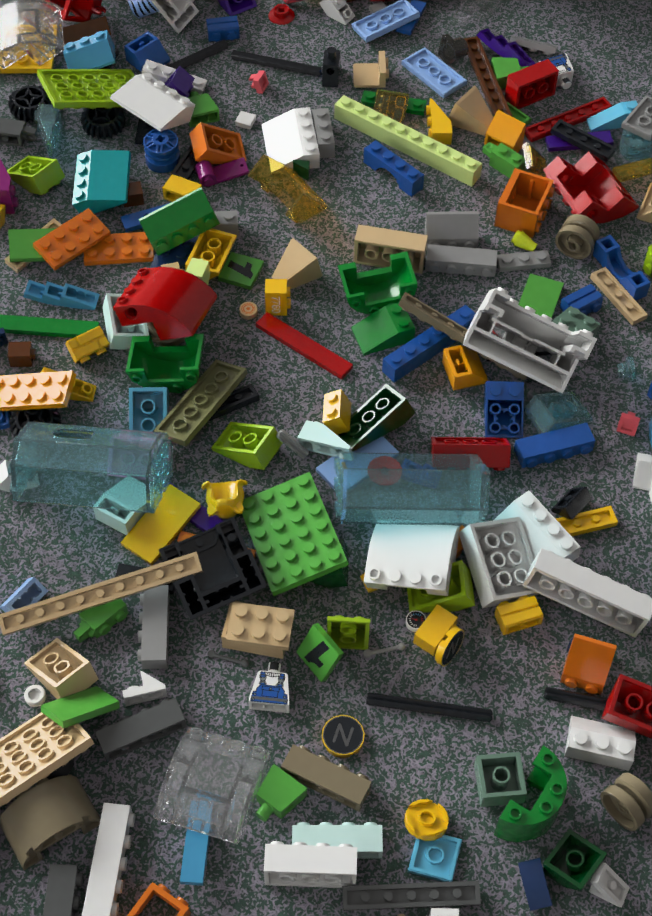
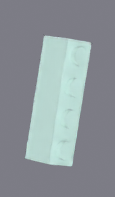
M300 822L297 825H292V845L295 842H304L307 845L315 846L318 843H327L330 846L351 844L353 847H357V858H382V825H377L375 822H367L364 825H355L352 822H344L342 825H333L330 822L310 825L307 822Z

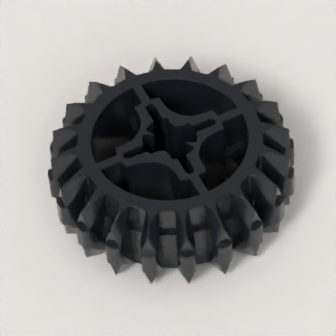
M29 84L25 87L21 86L20 89L16 88V91H12V94L9 96L8 106L11 114L15 119L25 120L26 123L28 120H31L33 123L35 119L38 121L40 118L45 119V115H49V112L52 110V103L41 85L37 87L35 84L33 86H29Z
M104 107L96 109L84 108V112L81 115V125L87 135H91L92 138L96 136L98 140L101 137L104 139L106 137L112 138L113 135L118 136V132H122V128L125 125V115L120 107H112L111 109Z
M57 408L15 410V412L11 413L9 423L13 437L18 439L20 444L25 443L27 447L31 443L34 447L37 443L43 446L44 441L50 443V438L56 439V433H60L59 427H61L62 423ZM49 418L48 424H45L46 419ZM25 421V426L22 428V423Z

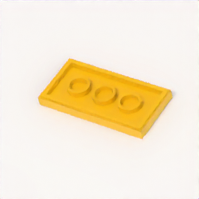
M169 484L120 543L123 547L153 566L161 556L159 549L172 543L201 508V504Z

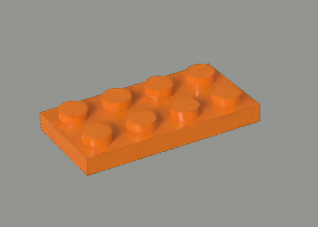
M88 208L35 241L33 248L55 271L110 236V230Z
M145 232L110 234V236L84 252V266L152 262L154 259V248Z

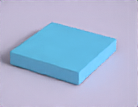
M443 835L441 838L433 841H424L416 838L408 872L441 882H452L462 839Z

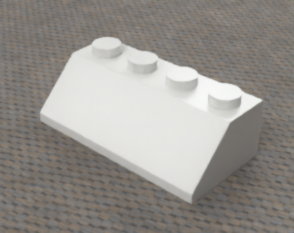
M280 841L265 844V885L342 888V886L356 885L357 847H353L351 844L330 846L327 843H318L315 846L307 845L304 842H295L293 845H288Z

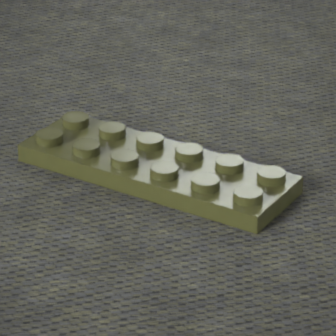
M216 359L198 379L196 384L189 389L154 429V435L186 447L248 374L247 369Z

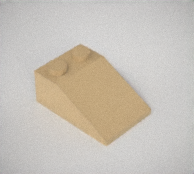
M58 638L24 662L25 666L56 699L86 690L98 680L90 661Z

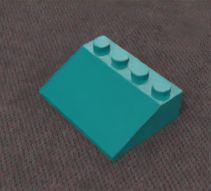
M90 150L77 155L72 205L79 213L89 208L95 214L127 203L131 152L124 150Z

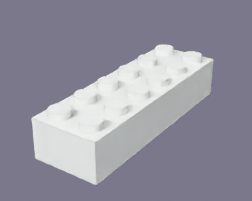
M541 548L532 562L522 585L635 638L650 621L652 615V598L649 595L637 592L627 585L615 582L607 576H602L590 568L580 566L570 559L558 556L554 552Z

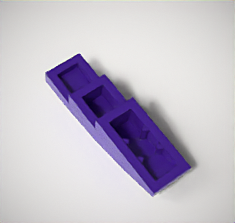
M488 28L480 30L476 35L501 57L517 58L521 67H529L536 64L516 41L509 43L502 35L495 37Z

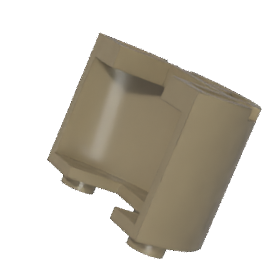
M71 774L50 780L48 778L40 780L35 787L17 795V799L0 815V827L23 870L44 859L41 851L78 829H81L83 834L88 833L100 825L101 819L80 781Z

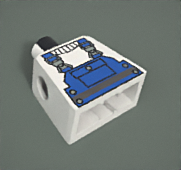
M564 53L547 58L559 70L556 86L561 85L563 89L570 88L574 69L567 54Z
M270 662L268 671H258L249 696V709L289 713L288 674L280 672V663Z

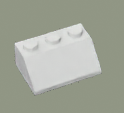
M571 716L564 756L629 771L634 761L635 732L620 726Z

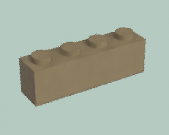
M293 744L281 765V769L301 784L360 812L371 790L372 782L365 775L360 773L354 774L346 766L331 763L327 757L323 755L317 756L301 745L298 747Z

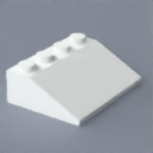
M146 72L135 75L110 97L111 100L160 132L190 122L195 108V104L189 98L181 96L176 90L167 87L164 82L156 80L151 74Z
M310 107L292 109L262 124L270 173L293 171V160L310 161V169L320 168V153Z
M529 490L515 499L494 519L501 520L520 517L534 559L541 548L550 550L556 555L572 561L579 557L581 546Z
M520 517L472 523L458 532L482 608L498 606V604L504 601L513 602L525 595L530 597L539 594L522 586L534 558Z

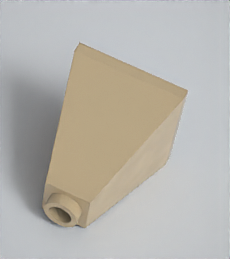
M474 85L455 103L448 118L451 120L452 126L485 135L494 117L478 88Z
M292 238L272 275V279H287V287L293 289L318 279L323 275L317 257Z

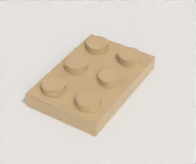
M233 602L226 643L289 651L295 610Z

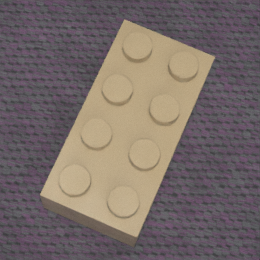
M358 224L354 240V262L382 268L389 267L391 254L407 251L414 273L422 274L426 258L428 235Z

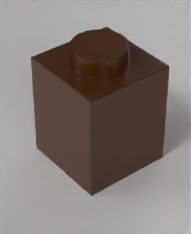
M140 181L129 183L128 200L124 204V208L144 205Z
M31 341L9 342L7 357L10 367H33V360H36L37 355Z

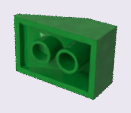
M399 302L384 306L351 327L363 355L406 344L414 339L415 326L408 312L398 305Z

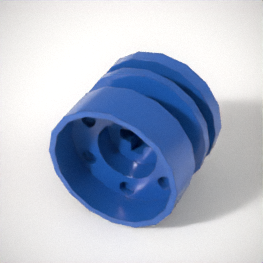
M154 129L145 135L143 145L148 168L157 173L173 171L180 161L179 143L176 133L169 129L161 132Z

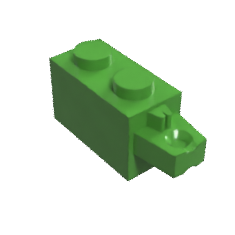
M488 142L483 146L482 152L490 158L489 166L508 178L511 177L515 168L526 171L525 157L503 143L497 146Z
M118 599L80 612L81 623L79 624L80 627L74 631L75 638L81 643L88 637L92 638L95 636L99 638L101 635H106L113 625L117 622H122L128 614L126 603L122 599Z

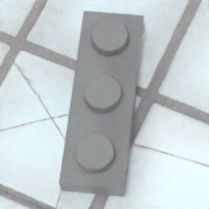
M514 35L510 38V43L516 41L521 48L522 46L527 47L532 52L540 50L545 55L555 54L558 49V45Z
M548 250L497 255L499 272L551 267Z

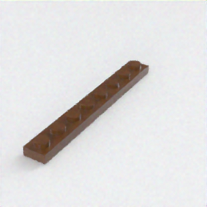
M477 36L463 38L464 48L493 117L498 110L512 116L480 39Z

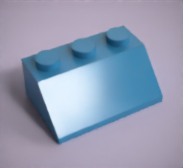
M107 30L99 31L89 37H82L75 42H68L63 46V55L68 69H100L116 63L115 44Z

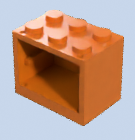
M515 168L498 201L494 226L515 233L518 230L524 231L529 237L533 238L535 233H539L541 229V220L544 221L546 218V209L551 208L553 200L550 197H553L555 191L553 187L554 180Z

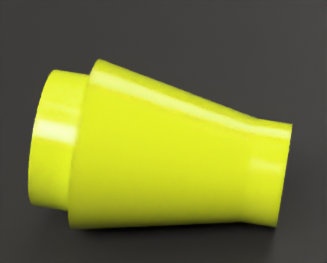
M519 230L511 240L514 244L513 246L530 252L534 251L538 245L524 231L521 232Z

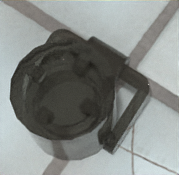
M449 34L442 35L438 56L446 64L449 65L468 54L469 47L463 38L457 37L453 39Z

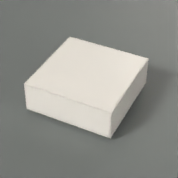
M240 111L235 120V126L250 130L256 120V115Z

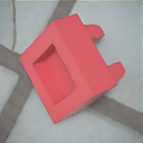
M259 70L257 74H252L249 78V81H253L251 88H255L257 93L263 94L269 84L265 71Z
M628 411V414L622 412L616 431L635 437L640 418L635 416L636 413Z

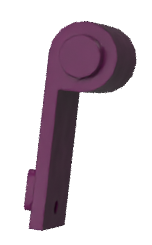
M244 157L212 167V164L207 160L200 161L195 166L200 183L207 187L250 173Z

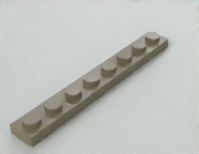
M404 293L398 304L404 311L414 314L419 320L429 323L434 329L444 332L452 340L463 344L468 329L410 294ZM479 353L484 359H489L496 363L499 368L511 372L514 377L521 378L524 381L527 376Z

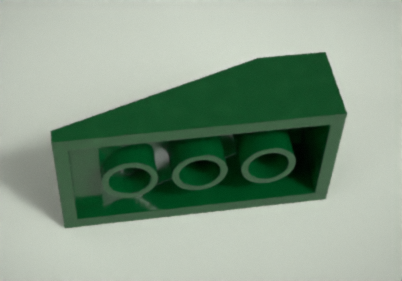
M385 384L351 415L350 431L338 434L337 436L351 447L352 452L401 427L416 412L405 397L388 384Z

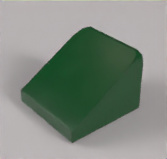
M293 160V173L309 181L310 161Z

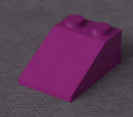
M0 159V204L5 205V214H15V209L19 206L18 197H15L16 188L15 185H12L11 177Z

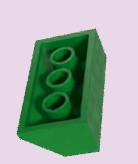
M201 187L139 219L158 256L220 224Z

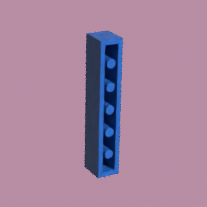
M464 305L447 317L468 329L476 313L467 305ZM432 326L383 358L382 372L395 383L456 341Z

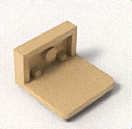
M379 51L378 63L353 64V83L355 88H385L386 78H389V69H386L388 67V58H385V51Z

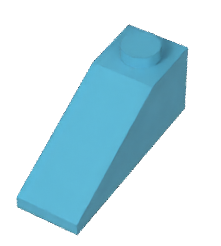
M637 101L620 102L587 118L586 121L590 131L621 128L622 122L638 105Z

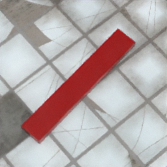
M601 97L525 128L524 135L532 143L552 135L550 133L551 128L559 119L574 126L612 107V105L605 97Z
M268 312L256 322L258 329L341 380L353 369L352 363Z

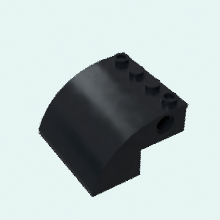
M234 517L181 542L176 541L159 549L163 562L193 552L198 554L203 573L191 574L172 582L190 621L267 587L251 550L246 546Z

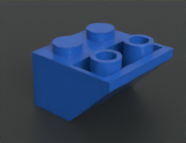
M149 31L124 46L126 61L140 72H142L147 59L163 65L170 62V57L160 40Z

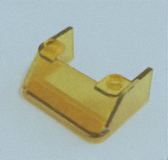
M263 154L248 174L250 178L261 183L260 187L268 193L270 191L274 193L286 205L288 211L285 215L295 223L307 221L323 212L328 206L292 168L266 154Z

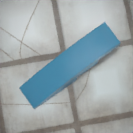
M29 280L23 297L50 305L95 310L100 294L67 283L63 287L48 281L44 285Z
M192 800L180 884L204 885L214 802Z

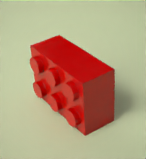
M549 59L509 74L505 91L506 102H509L517 109H521L555 95L559 70Z

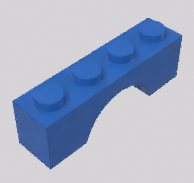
M375 140L364 148L363 162L375 171L379 168L388 170L396 179L399 188L412 197L423 189L424 174Z
M608 235L597 240L592 255L603 268L606 267L636 301L646 297L651 282L641 270L633 272L626 266L621 255L620 245L614 238Z

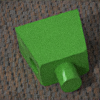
M492 57L491 60L492 70L501 89L506 88L509 74L528 67H520L517 58Z
M197 91L190 93V97L187 98L195 104L189 122L190 128L196 127L200 122L208 124L220 121L219 108L209 94L199 95Z
M273 764L256 794L257 802L261 804V807L255 813L256 816L264 822L267 821L272 813L282 819L307 796V788Z

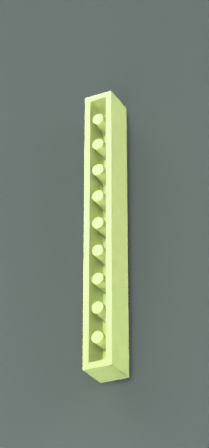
M345 95L334 105V119L471 187L481 176V162Z

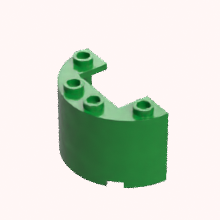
M407 251L391 254L389 267L357 273L355 262L338 265L348 304L360 313L371 315L384 306L400 302L405 292L414 296L417 290L418 283Z
M194 334L193 336L185 337L187 346L155 347L151 336H132L125 372L133 383L142 387H167L169 393H182V391L191 388L198 381L205 336L204 334Z
M544 745L533 761L532 765L535 767L526 780L527 783L541 790V795L531 811L510 799L499 817L494 836L510 842L534 840L544 835L554 824L566 796L567 779L564 768L557 756Z

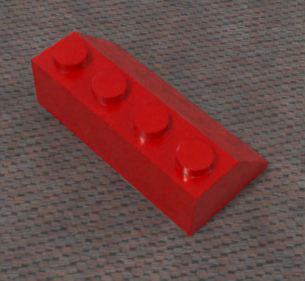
M431 437V463L438 470H446L447 467H455L456 470H466L467 467H474L475 470L493 468V470L503 471L505 468H510L511 445L507 438Z
M620 674L607 699L601 719L652 739V686Z

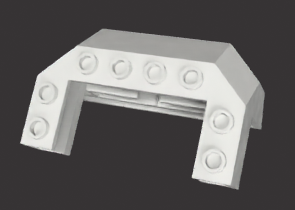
M498 287V289L489 290L465 334L463 345L563 394L579 360L588 359L597 338L593 337V333L583 329V331L572 332L568 330L569 326L560 322L556 324L547 315L542 314V316L535 314L536 310L531 307L525 306L523 308L519 306V302L512 299V296L508 295V291ZM494 326L505 331L502 339L491 334ZM537 348L552 354L549 362L534 355Z

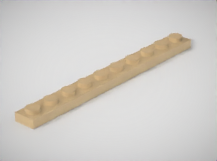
M193 552L0 614L2 634L6 636L178 581L191 574L203 573L198 554Z

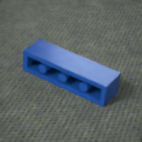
M586 422L517 439L514 452L521 468H532L541 463H552L557 459H568L573 455L588 454L593 451L596 440Z

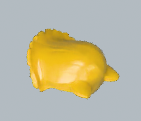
M242 479L219 483L204 482L201 488L202 490L207 489V514L209 516L217 515L221 519H229L236 514H242L244 511L243 486L247 485L248 482Z

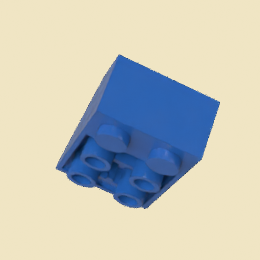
M486 381L484 384L485 437L523 438L524 382Z

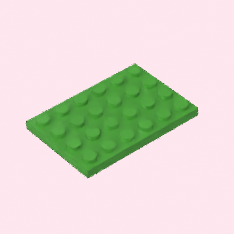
M310 472L244 499L242 515L273 596L349 565Z

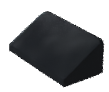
M587 487L571 488L551 510L553 513L572 520L592 500V497Z

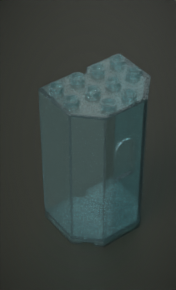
M28 421L17 437L14 438V448L8 468V473L11 475L10 493L13 494V501L155 513L162 499L163 492L167 490L173 478L172 441L168 439V434L163 432Z
M338 452V458H334V470L337 474V477H334V489L337 501L334 502V513H336V518H339L340 524L469 525L485 522V518L482 517L487 515L489 511L491 471L483 464V461L477 454Z

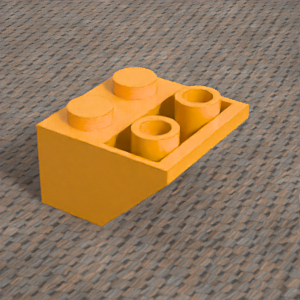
M498 110L486 131L484 145L488 142L497 146L503 143L518 153L523 146L526 124Z
M463 345L443 349L442 363L453 391L485 384L488 381L477 352L469 350Z

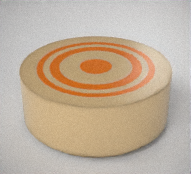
M244 302L240 305L239 311L242 318L250 320L257 316V306L253 302Z

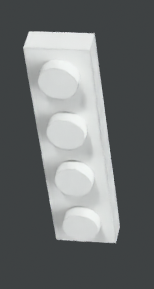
M147 59L141 74L146 72L151 74L156 80L166 82L176 69ZM192 75L195 79L192 83L194 87L191 89V92L197 91L199 94H202L207 80Z

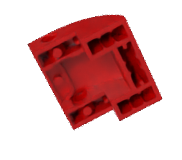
M589 151L574 166L557 156L543 169L546 174L545 177L554 180L555 192L562 195L564 204L572 208L571 213L587 216L596 224L616 220L639 208V205L606 163Z
M144 267L139 269L135 278L131 280L129 286L124 289V293L113 306V310H115L121 325L128 326L152 322L160 341L193 336L217 299V294L203 280L184 270L172 267Z

